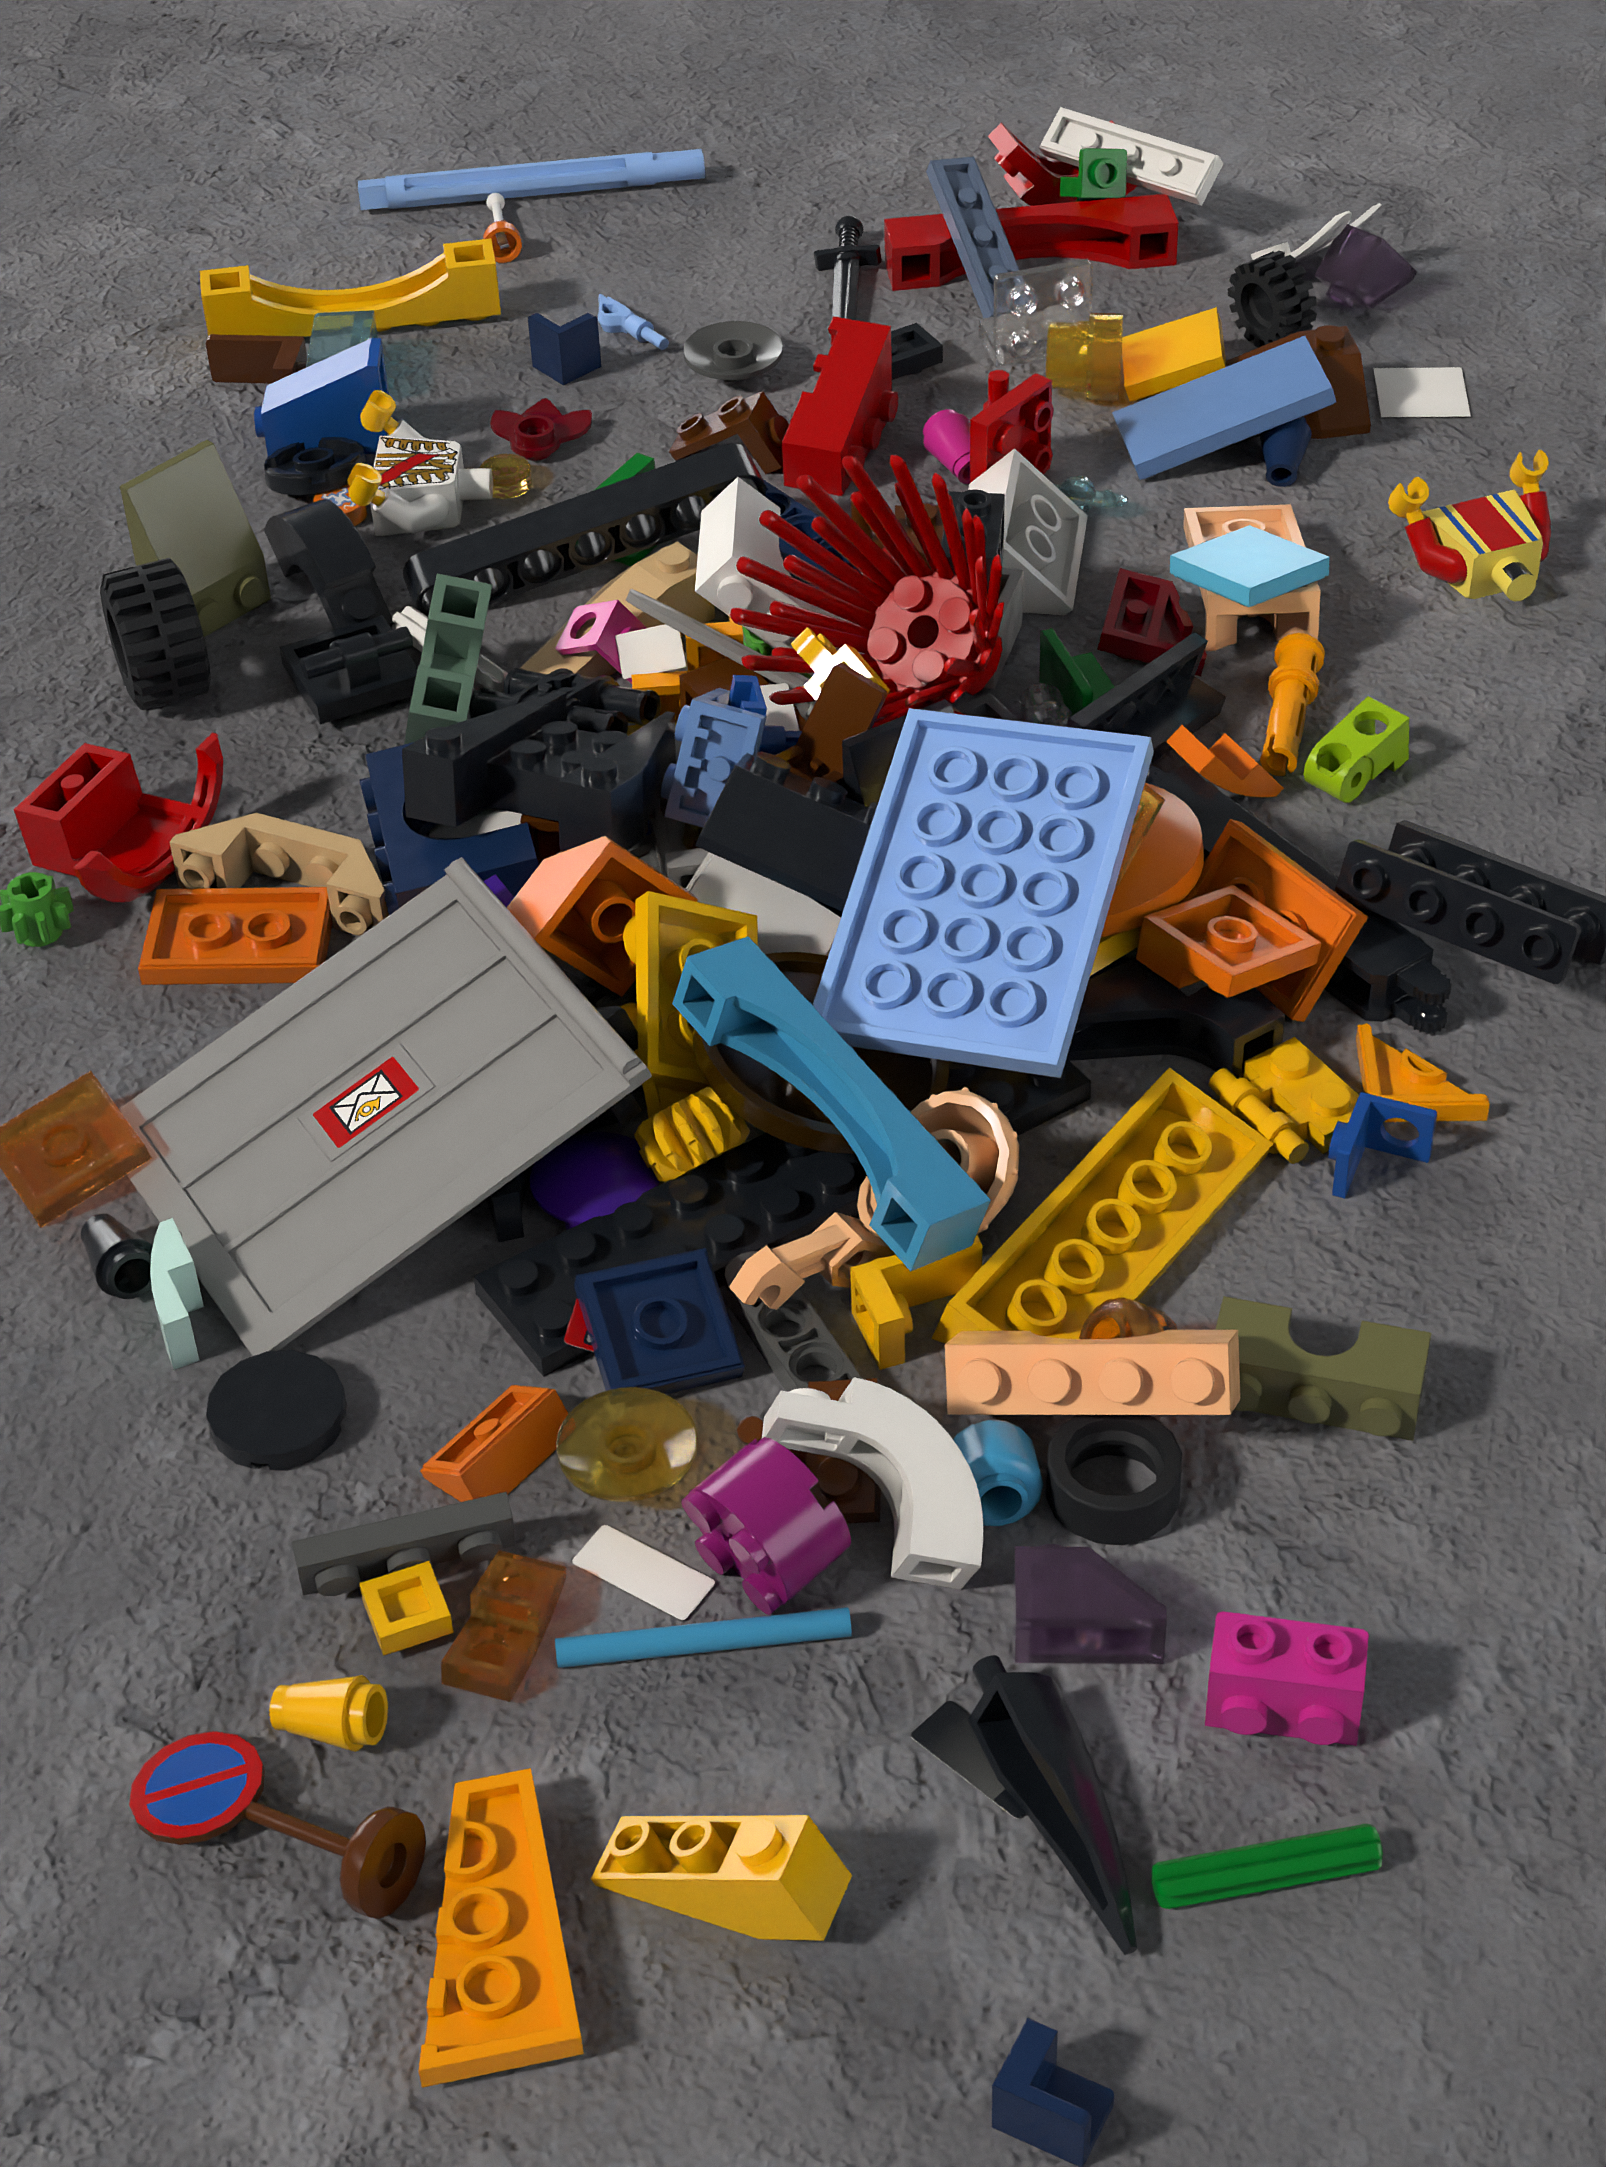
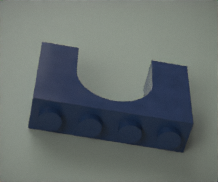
M412 743L365 754L370 777L360 779V785L368 811V823L376 847L374 852L383 881L382 885L385 889V902L389 915L446 875L444 869L461 857L483 881L496 874L514 897L517 895L539 866L528 822L461 839L439 840L424 837L438 824L406 817L402 749Z

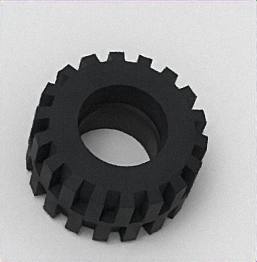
M170 558L103 574L100 596L105 622L122 679L134 703L141 710H146L208 693L211 671L206 643L192 595L177 565Z

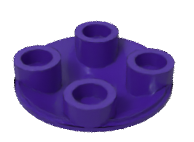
M588 1132L570 1136L536 1161L530 1173V1189L534 1200L546 1213L564 1221L566 1230L593 1217L614 1213L619 1206L635 1202L642 1193L658 1186L660 1181H658L651 1167L647 1168L639 1153L641 1148L636 1140L610 1132Z

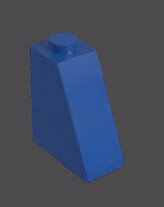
M381 338L368 339L266 386L263 405L255 407L254 423L257 437H265L268 457L276 450L296 442H304L305 449L318 447L319 441L323 437L352 439L363 446L364 454H376L379 436H387L388 433L384 430L381 432L366 430L362 426L360 415L374 390H381L389 395Z

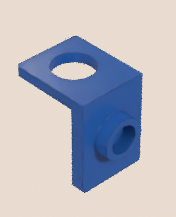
M1360 1092L1349 1122L1338 1121L1331 1138L1328 1158L1336 1161L1332 1196L1346 1198L1365 1147L1428 1163L1432 1154L1437 1111ZM1390 1118L1407 1120L1417 1128L1419 1137L1413 1140L1397 1139L1385 1130L1383 1122Z

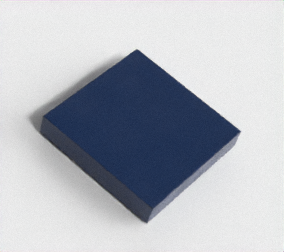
M706 1248L576 1275L574 1283L575 1292L610 1406L741 1378L743 1376L745 1365Z

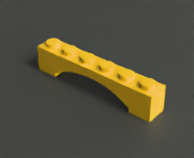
M490 238L443 244L444 253L413 272L383 283L352 289L313 290L280 285L251 275L249 265L201 270V298L208 336L210 334L304 337L321 335L324 337H336L344 332L371 330L381 332L396 326L413 324L432 326L440 321L458 319L478 321L488 316L501 315L492 240Z

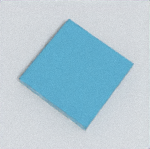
M1249 525L1170 555V573L1175 577L1246 607H1252L1325 578V576L1329 575L1330 557Z

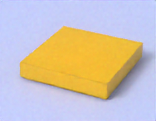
M1217 307L1121 337L1124 387L1130 402L1160 394L1227 367L1222 322Z

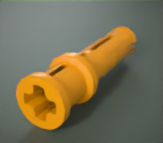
M1294 633L1280 639L1275 648L1274 660L1277 668L1271 673L1268 682V691L1273 699V705L1260 757L1261 766L1268 773L1275 776H1285L1286 765L1290 773L1296 769L1306 709L1315 700L1319 691V680L1316 673L1324 665L1325 650L1316 638L1308 634Z

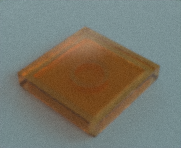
M92 1071L87 1072L0 1126V1169L40 1228L152 1159L142 1140Z

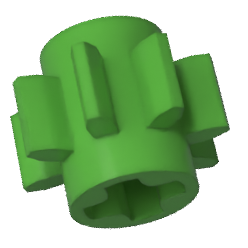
M38 872L24 873L12 879L7 886V890H0L2 905H0V928L2 932L14 930L18 944L24 943L32 947L46 946L55 942L62 935L63 930L71 928L68 914L73 912L74 908L69 888L60 887L56 889L53 876H47Z

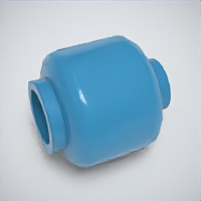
M986 1420L971 1424L957 1433L953 1440L965 1457L977 1484L982 1505L983 1526H1003L1017 1522L1028 1515L1039 1502L1043 1487V1480L1031 1438L1019 1426L999 1420Z

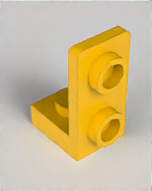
M977 1235L972 1246L914 1271H910L896 1255L877 1258L870 1262L850 1267L852 1315L879 1370L905 1363V1334L913 1331L909 1307L956 1294L982 1267V1243Z

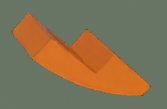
M1181 725L1166 741L1193 769L1209 782L1224 790L1249 797H1277L1284 789L1226 733L1208 749L1189 730Z

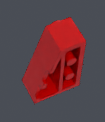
M833 316L828 328L829 334H831L830 351L828 355L818 354L813 365L814 371L820 372L813 393L802 392L782 441L784 486L798 488L796 485L797 478L802 475H810L828 494L843 496L852 479L843 467L842 458L854 456L864 467L865 458L870 450H876L879 445L883 428L887 422H893L898 409V393L892 391L891 326Z

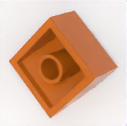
M604 836L544 859L507 906V909L541 947L622 997L636 980V964L628 956L623 941L625 926L635 916V899L647 891L695 902L698 899L692 893Z

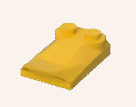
M650 891L635 899V916L625 926L623 941L628 956L636 964L638 1054L652 1075L650 1079L642 1084L648 1119L705 1087H709L696 1061L693 1049V1027L672 1004L686 958L748 936L758 946L757 915Z

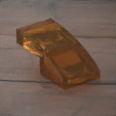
M499 1550L470 1593L471 1616L441 1661V1684L511 1702L547 1631L566 1580V1567Z

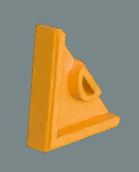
M1370 1024L1357 1025L1356 1046L1363 1093L1436 1110V1122L1487 1121L1490 1104L1485 1094H1468L1447 1081V1073L1406 1048L1401 1053L1373 1036ZM1390 1118V1119L1385 1120L1384 1122H1409V1121L1404 1120V1119H1401V1118Z

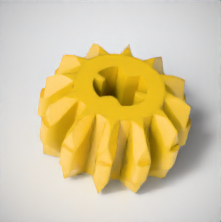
M709 1086L643 1121L637 1128L634 1136L641 1148L639 1153L647 1168L651 1167L658 1181L666 1182L683 1176L701 1164H706L707 1161L738 1147L745 1142L750 1130L745 1120L731 1110Z

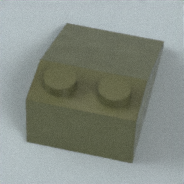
M205 440L120 485L136 566L170 558L177 565L189 587L204 637L271 599L263 552L214 443Z

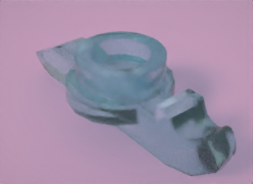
M1084 476L1069 477L1061 485H1055L1084 513L1088 512L1092 506L1112 508L1128 503L1126 496L1115 494L1109 489L1104 491L1095 490L1093 483Z

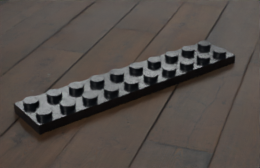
M1067 1058L1061 1078L949 1061V1079L945 1091H957L967 1087L970 1092L985 1098L991 1103H997L998 1108L1008 1118L1018 1136L1090 1100L1091 1080ZM764 1133L715 1159L707 1161L706 1164H701L683 1176L674 1180L670 1179L642 1193L635 1202L619 1206L612 1214L593 1217L473 1276L476 1295L542 1376L545 1377L592 1353V1351L564 1342L577 1299L574 1288L576 1275L706 1248L720 1288L725 1285L724 1275L726 1266L736 1256L746 1252L759 1251L766 1245L773 1249L812 1234L835 1212L858 1218L857 1202L859 1190L867 1175L856 1154L831 1153L804 1148Z

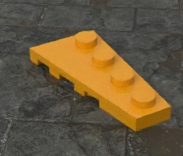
M531 1768L457 1782L454 1786L444 1864L446 1878L442 1907H439L436 1927L437 1950L433 1978H430L426 2006L428 2014L425 2044L421 2046L418 2069L422 2088L584 2054Z

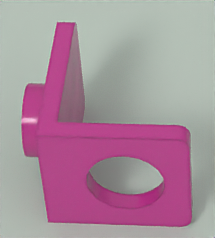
M619 600L582 605L574 609L555 649L561 655L596 650L622 674L615 636L646 629L647 627ZM596 617L590 631L581 638L576 639V634L580 627L589 619ZM628 678L627 680L632 684V678Z

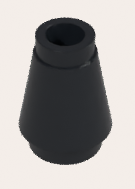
M97 1214L89 1218L81 1229V1240L84 1243L100 1289L108 1295L121 1299H134L147 1293L152 1288L150 1266L153 1245L109 1214Z

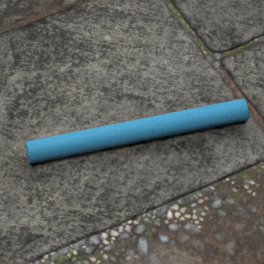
M849 1607L555 1638L557 1667L565 1668L852 1637Z

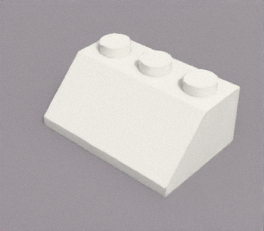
M1014 448L969 484L968 490L977 489L987 493L1005 494L1002 567L1023 570V613L1066 615L1073 610L1088 515Z

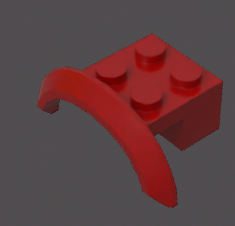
M212 732L196 748L198 774L191 804L142 793L130 753L84 743L13 809L32 865L76 876L81 885L93 896L113 903L130 902L152 892L175 872L170 847L171 839L176 834L209 826L213 819L223 782V756L217 733Z

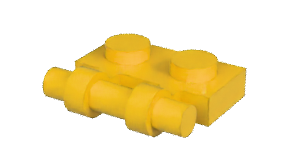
M1296 1037L1244 1061L1243 1078L1237 1079L1228 1069L1222 1068L1216 1071L1209 1080V1087L1220 1096V1105L1238 1118L1244 1119L1257 1132L1266 1137L1268 1141L1270 1140L1274 1143L1269 1152L1272 1154L1280 1153L1291 1164L1298 1163L1308 1153L1309 1145L1304 1141L1305 1139L1310 1141L1322 1154L1328 1152L1337 1122H1349L1359 1097L1357 1092ZM1271 1105L1276 1110V1112H1273L1271 1109L1268 1108V1106Z

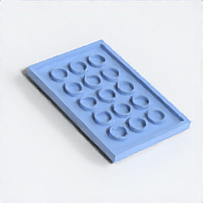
M909 708L813 1002V1006L848 1045L853 1047L1061 1078L1154 750L1151 737Z

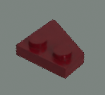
M1120 568L1097 650L1115 654L1123 659H1135L1150 663L1191 635L1193 624L1188 613L1179 604L1180 596L1173 581ZM1205 650L1196 671V676L1201 677L1207 656Z

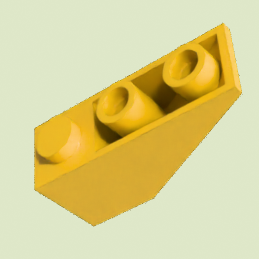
M809 1815L621 1816L591 1880L597 1887L757 1939L824 1941L852 1874Z

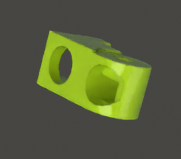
M1367 696L1315 745L1304 766V780L1344 803L1353 801L1364 790L1370 779L1373 780L1386 768L1395 772L1409 759V717ZM1375 720L1385 723L1387 725L1386 730L1376 734Z

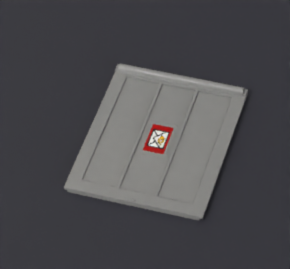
M462 857L453 861L444 869L446 872L444 877L94 1126L98 1135L158 1221L162 1222L173 1218L194 1261L197 1277L252 1356L266 1351H279L652 1077L641 1059Z

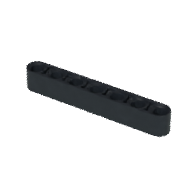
M735 443L724 444L421 551L411 556L405 563L403 578L414 607L427 617L429 615L437 573L492 584L489 604L700 530L701 511L737 477L741 478L763 496H766V485L745 447Z

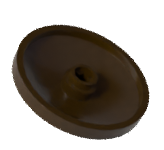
M806 952L765 954L776 964L778 969L808 1002L813 1005L828 956ZM693 1028V1049L701 1073L716 1095L741 1118L776 1138L804 1148L831 1153L855 1154L844 1136L830 1119L795 1086L762 1063L722 1043L709 1046ZM851 1046L865 1064L893 1091L910 1112L920 1102L929 1099L932 1094L938 1095L945 1092L949 1079V1061Z

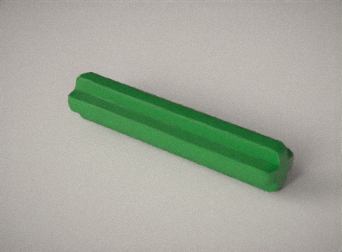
M1368 1823L1160 1861L1152 1866V1887L1159 1906L1171 1909L1375 1871L1382 1866L1383 1847L1375 1826Z

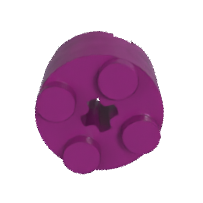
M763 1437L758 1442L755 1438L751 1443L741 1448L692 1489L681 1500V1504L688 1517L703 1534L695 1541V1547L703 1560L720 1575H723L732 1568L744 1579L742 1581L743 1589L754 1605L765 1614L770 1615L839 1558L840 1554L851 1546V1535L847 1523L835 1502L832 1501L822 1509L810 1491L819 1480L809 1468L783 1445L767 1437Z

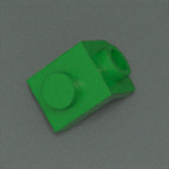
M1082 148L1079 152L1078 177H1061L1060 196L1076 197V202L1125 197L1127 151L1125 149Z

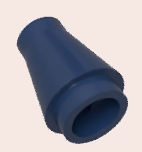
M1303 416L1259 433L1266 464V479L1274 486H1290L1297 479L1299 466L1311 439V429Z

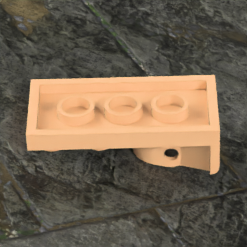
M1291 504L1184 508V532L1189 548L1249 525L1305 547ZM1317 581L1252 607H1246L1200 587L1206 610L1205 639L1208 642L1205 651H1216L1228 645L1236 644L1237 619L1242 616H1260L1268 620L1272 625L1277 642L1283 637L1294 633L1308 634L1318 640L1320 588Z

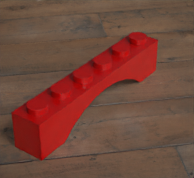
M1166 194L995 209L1015 260L1050 257L1075 258L1108 263L1129 270L1174 266L1177 264L1179 222L1169 196ZM943 214L884 219L885 264L892 291L941 287L954 278L966 274Z

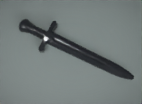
M844 216L836 224L835 231L839 237V247L814 251L815 265L819 271L834 268L832 318L834 316L856 320L860 266H877L882 262L879 245L858 246V239L862 236L864 229L862 222L854 216Z

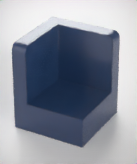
M539 313L528 317L532 366L564 386L602 367L598 319L596 316L586 313L562 326L555 324Z
M1027 2018L992 2085V2128L1078 2167H1084L1114 2106V2092L1110 2088L1057 2066L1058 2031Z

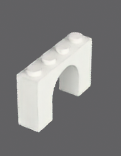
M737 477L701 511L695 582L696 593L728 616H730L732 608H744L772 615L769 610L770 604L773 601H781L848 621L738 572L736 567L737 561L740 557L745 556L791 576L783 566V559L779 550V537L762 526L759 521L763 511L771 510L780 516L781 508L741 478ZM743 626L772 648H793L791 643L796 639L794 637Z

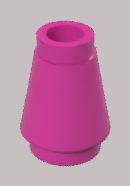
M952 409L939 411L932 415L924 425V446L961 483L970 484V421L965 415L959 414Z

